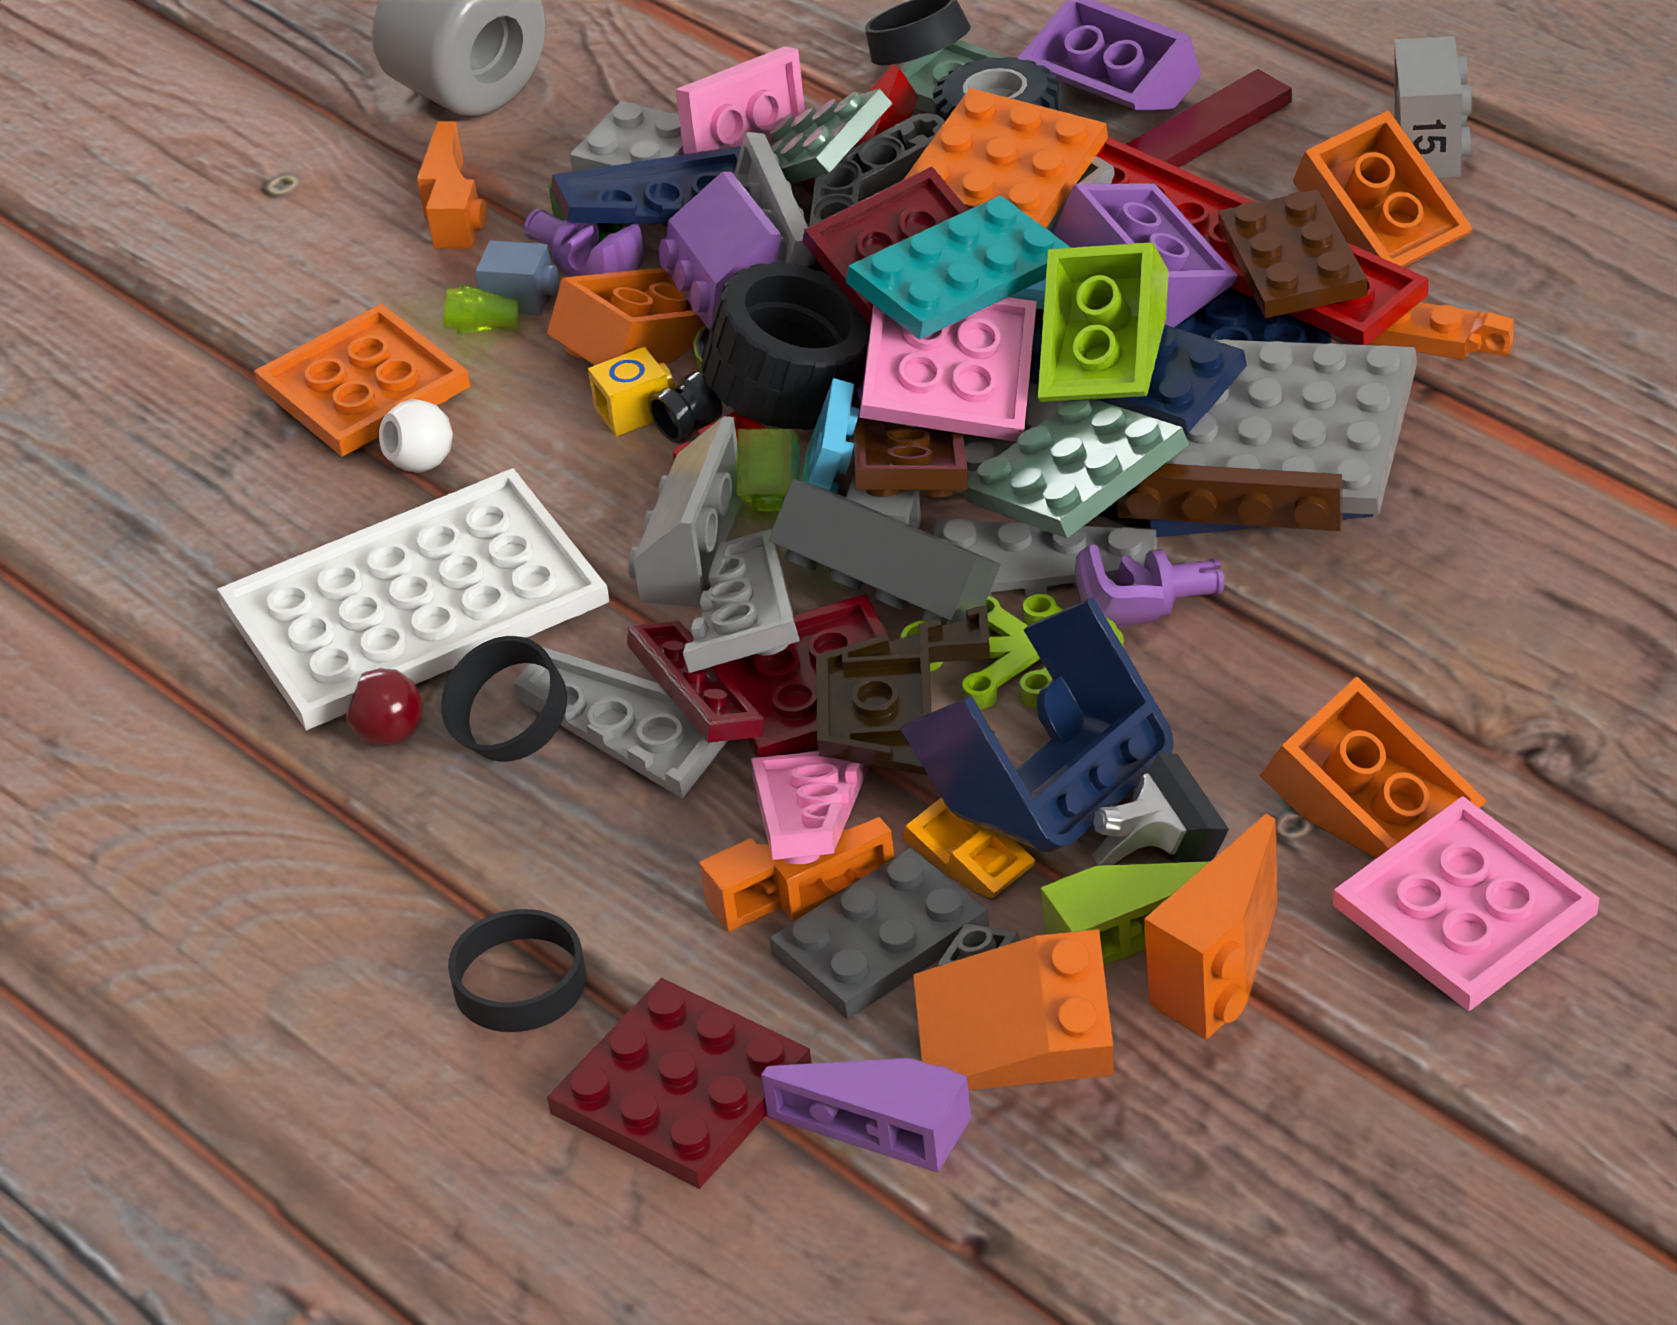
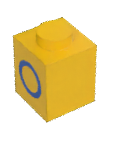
M645 346L588 368L594 409L616 437L653 423L648 405L649 398L664 388L675 389L674 380L667 365L664 362L658 364Z

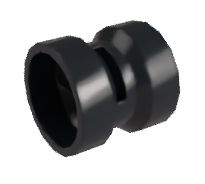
M693 371L678 381L677 388L674 390L664 388L649 398L648 405L654 423L659 431L672 442H678L693 432L694 425L698 423L707 425L722 415L721 400L709 388L705 381L706 376L700 372Z

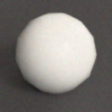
M417 399L403 401L393 407L381 421L379 429L381 450L383 455L397 468L414 473L429 471L441 464L451 450L453 432L449 418L435 404Z

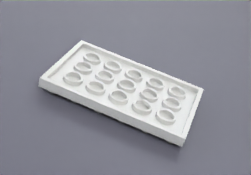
M514 468L217 589L222 607L305 730L346 714L360 676L366 671L379 668L395 669L409 677L414 684H417L453 669L468 652L488 640L502 636L530 637L610 602L607 585Z

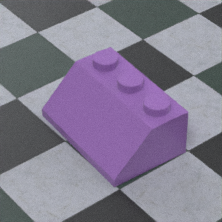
M1066 0L1018 57L1020 60L1028 59L1034 61L1036 65H1044L1050 69V74H1054L1059 81L1134 110L1174 109L1201 77L1190 35L1096 0Z
M721 172L668 220L667 238L662 239L659 246V260L661 267L668 272L675 282L677 289L683 293L691 304L693 311L699 315L710 330L723 286L727 280L733 278L734 273L741 269H748L751 265L778 262L781 233L732 172Z
M1155 183L1074 184L1053 231V235L1071 248L1154 242L1169 270L1165 325L1171 327L1177 326L1234 285L1238 277Z

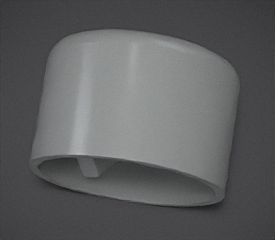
M380 0L373 24L374 52L382 70L393 80L451 112L464 116H480L506 105L522 90L532 76L544 46L546 35L545 11L541 0Z

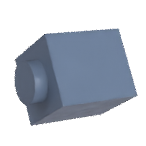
M490 240L476 268L482 309L487 312L541 315L549 296L555 295L558 288V269L556 265H551L548 244Z

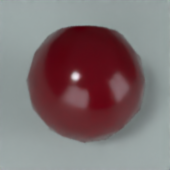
M379 668L366 671L360 676L345 721L357 737L370 745L390 746L402 743L414 734L422 720L423 702L420 691L409 677L398 670Z

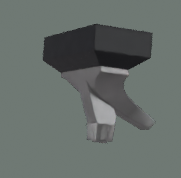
M1157 753L1149 772L1141 778L1132 797L1133 802L1115 807H1101L1095 812L1093 820L1095 831L1100 834L1109 835L1092 854L1098 866L1114 865L1133 851L1146 846H1156L1173 855L1177 863L1210 862L1216 857L1229 831V828L1178 754Z

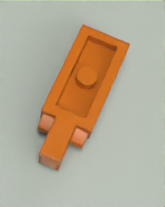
M1420 302L1369 345L1415 347L1416 352L1462 360H1465L1467 354L1472 352L1508 357L1514 343V319L1491 312L1484 313L1482 311L1460 309L1451 305L1441 306Z

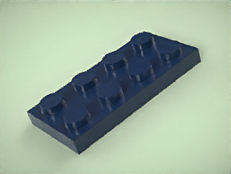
M1043 320L1034 329L1029 382L1038 385ZM1164 325L1147 396L1096 400L1181 426L1184 433L1189 435L1192 428L1246 368L1245 352L1243 349Z

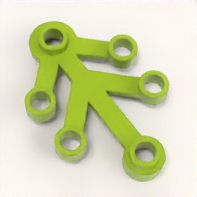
M1034 594L1024 600V622L1001 608L996 598L988 596L984 606H987L989 632L994 630L1001 635L989 637L990 658L1000 659L983 671L971 673L964 678L962 682L963 699L972 696L980 710L992 707L998 700L997 688L1040 659L1024 629L1032 623L1063 610L1056 605L1055 599L1050 595ZM1106 617L1111 628L1113 629L1114 633L1116 634L1117 638L1119 639L1120 643L1124 648V638L1122 633L1117 629L1116 624L1111 619ZM922 620L909 624L902 631L901 638L919 633V624L926 623L927 621ZM943 662L930 663V672L938 669ZM1046 667L1042 670L1027 672L1020 679L1021 701L1028 707L1037 708V697L1040 690L1052 680Z

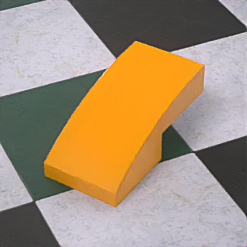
M942 797L905 826L902 835L903 840L935 867L965 887L990 899L996 897L1028 871L1035 862V859L1015 840L955 816L948 809Z

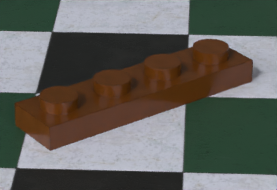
M1165 463L1117 500L1118 517L1340 531L1343 519L1342 474Z

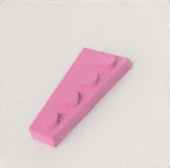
M819 751L751 758L753 782L772 860L783 859L786 863L806 864L819 859V855L834 854L869 769L868 765L819 756Z

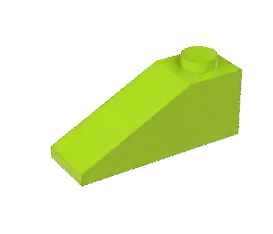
M1209 862L1094 866L1071 876L1063 877L1056 882L1041 887L1044 931L1048 935L1099 929L1104 966L1146 949L1144 918Z

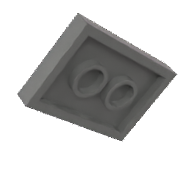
M910 847L769 938L772 955L846 1019H849L912 978L913 974L921 972L941 959L965 923L989 927L988 910Z

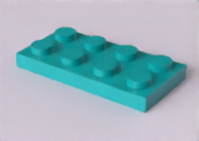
M1000 195L849 265L846 283L920 340L1046 279L1048 249L1071 247Z

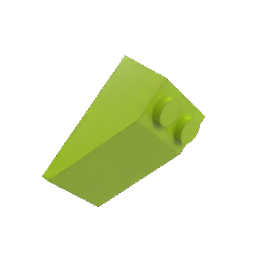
M1154 242L1048 249L1038 399L1040 402L1147 396L1166 321L1169 270Z

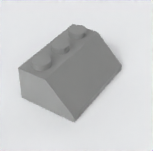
M723 416L681 450L674 460L669 475L661 477L655 509L647 511L644 520L643 538L639 546L632 547L629 556V575L637 581L640 602L701 608L700 599L703 591H708L711 587L708 575L718 544L730 541L745 503L744 486L741 484L739 477V451L734 417Z

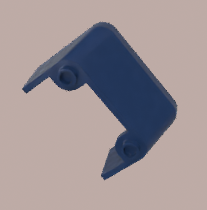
M1094 597L1032 623L1024 629L1025 634L1052 677V680L1040 690L1037 697L1038 718L1051 740L1016 770L972 696L908 722L900 728L946 806L955 816L1042 852H1053L1074 843L1094 825L1095 812L1099 808L1116 806L1139 785L1142 776L1149 772L1157 753L1171 754L1173 750V735L1168 722Z

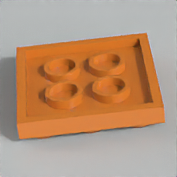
M969 88L903 180L932 166L968 210L1001 195L1046 229L1071 193L1074 184L1078 183L1107 141V125L1104 122Z
M382 303L254 370L257 386L341 457L362 448L365 444L378 438L381 421L384 416L400 402L417 399L438 405L471 387L468 370Z

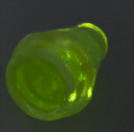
M462 283L459 288L448 287L444 306V328L456 329V334L504 328L516 329L519 299L504 297Z

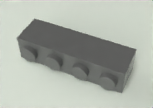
M792 479L768 540L788 549L784 558L790 562L811 570H816L818 563L832 568L830 579L857 590L861 589L864 582L878 588L875 599L906 610L910 602L924 609L921 619L927 622L939 619L942 626L966 619V610L985 605L1001 565L996 561L823 487L797 479Z

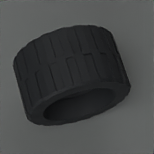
M784 262L751 265L748 269H741L734 273L733 278L728 279L723 286L701 356L703 358L701 362L702 373L706 376L705 381L709 388L718 395L717 397L726 406L729 405L736 413L743 417H748L768 427L774 426L783 430H812L816 426L833 378L854 384L852 405L856 394L855 389L858 388L866 365L870 325L828 274L807 268V266L784 264Z

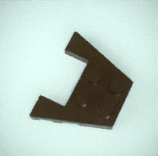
M987 606L966 610V619L943 626L939 619L919 624V633L889 642L887 636L882 635L816 655L817 741L819 756L928 775L900 728L908 722L932 713L930 663L990 659Z

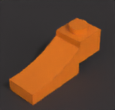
M437 121L417 177L424 217L429 222L434 249H472L478 230L485 228L487 220L486 203L484 199H478L475 179H465L461 174L464 159L456 121Z
M877 817L861 825L843 830L834 854L819 855V859L811 863L790 864L786 863L783 859L772 860L769 844H757L751 837L700 861L699 866L705 903L729 933L779 908H782L790 920L794 922L895 856L892 831L880 817Z

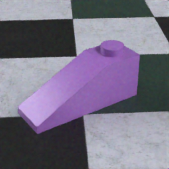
M912 1058L767 1066L761 1075L769 1118L935 1172L940 1171L971 1120L967 1076L956 1073L945 1066H934Z

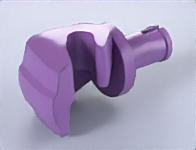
M537 208L528 215L524 224V229L528 230L524 233L525 236L530 240L548 244V247L552 248L551 255L554 264L567 277L638 270L644 260V246L638 224H632L616 233H610L599 244V228L597 223H568L567 220L564 221L543 209Z
M1097 544L1087 546L1076 556L1074 574L1081 602L1094 597L1104 616L1111 619L1117 628L1155 622L1162 616H1169L1172 612L1175 598L1206 594L1218 595L1223 592L1224 588L1223 570L1215 572V569H1220L1221 567L1218 558L1171 564L1165 552L1157 549L1147 552L1144 566H1142L1131 557L1123 556L1116 577L1121 586H1117L1105 574Z

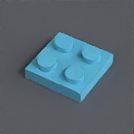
M833 378L804 455L800 481L823 487L834 493L838 492L839 482L833 480L837 477L838 473L845 475L849 467L854 443L845 441V439H851L859 414V408L851 406L854 384Z

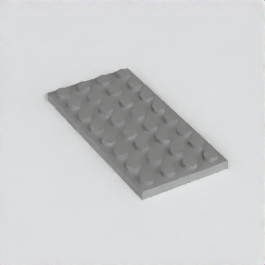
M1215 340L1243 349L1247 366L1212 408L1192 428L1189 435L1185 434L1189 446L1166 464L1342 474L1343 513L1379 515L1417 367L1416 348L1388 345ZM1029 382L1024 431L1039 426L1058 411V407L1065 401L1040 402L1038 399L1039 385ZM963 434L967 462V479L977 472L978 467L984 461L999 456L1016 442ZM955 490L954 492L957 494H964L963 490Z

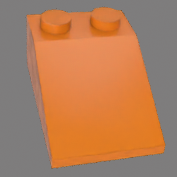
M1389 110L1306 150L1292 181L1299 192L1319 190L1347 243L1404 268L1470 235L1473 231V227Z
M661 267L563 277L547 334L565 345L567 353L586 359L593 365L600 364L644 346L658 364L664 362L667 365L694 347L695 337L705 323L693 311L691 304L683 293L677 289L675 282L668 272Z
M1357 676L1281 745L1259 775L1301 817L1376 859L1462 796L1478 808H1481L1487 802L1484 797Z
M1268 814L1262 816L1144 918L1149 1005L1206 1040L1225 1023H1231L1236 1020L1244 1010L1278 907L1275 818Z
M1099 929L1033 936L913 974L922 1062L934 1066H945L956 1073L966 1075L968 1090L1114 1075L1113 1039Z

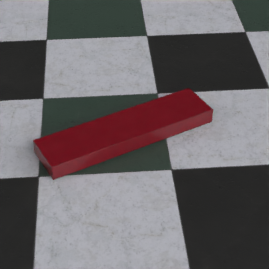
M1256 69L1126 143V145L1179 168L1292 102V88L1260 69Z
M680 621L628 627L627 646L708 743L762 737L764 718L718 665L691 673L688 672L683 651L686 643H691L694 639Z

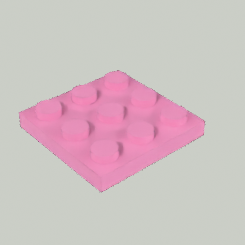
M1007 297L920 340L873 304L859 418L1017 442L1025 427L1037 301Z
M1462 796L1335 888L1333 906L1469 1012L1596 916L1600 898Z

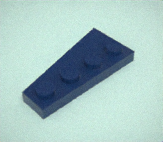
M737 146L553 174L551 192L568 223L668 224V220L721 172H732L734 174L741 147Z

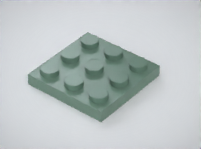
M1096 399L1069 400L1063 402L1058 407V411L1039 426L1024 431L1018 437L1017 442L999 456L984 461L978 467L977 472L967 479V490H963V493L968 503L1061 537L1069 538L1188 447L1189 443L1181 426Z

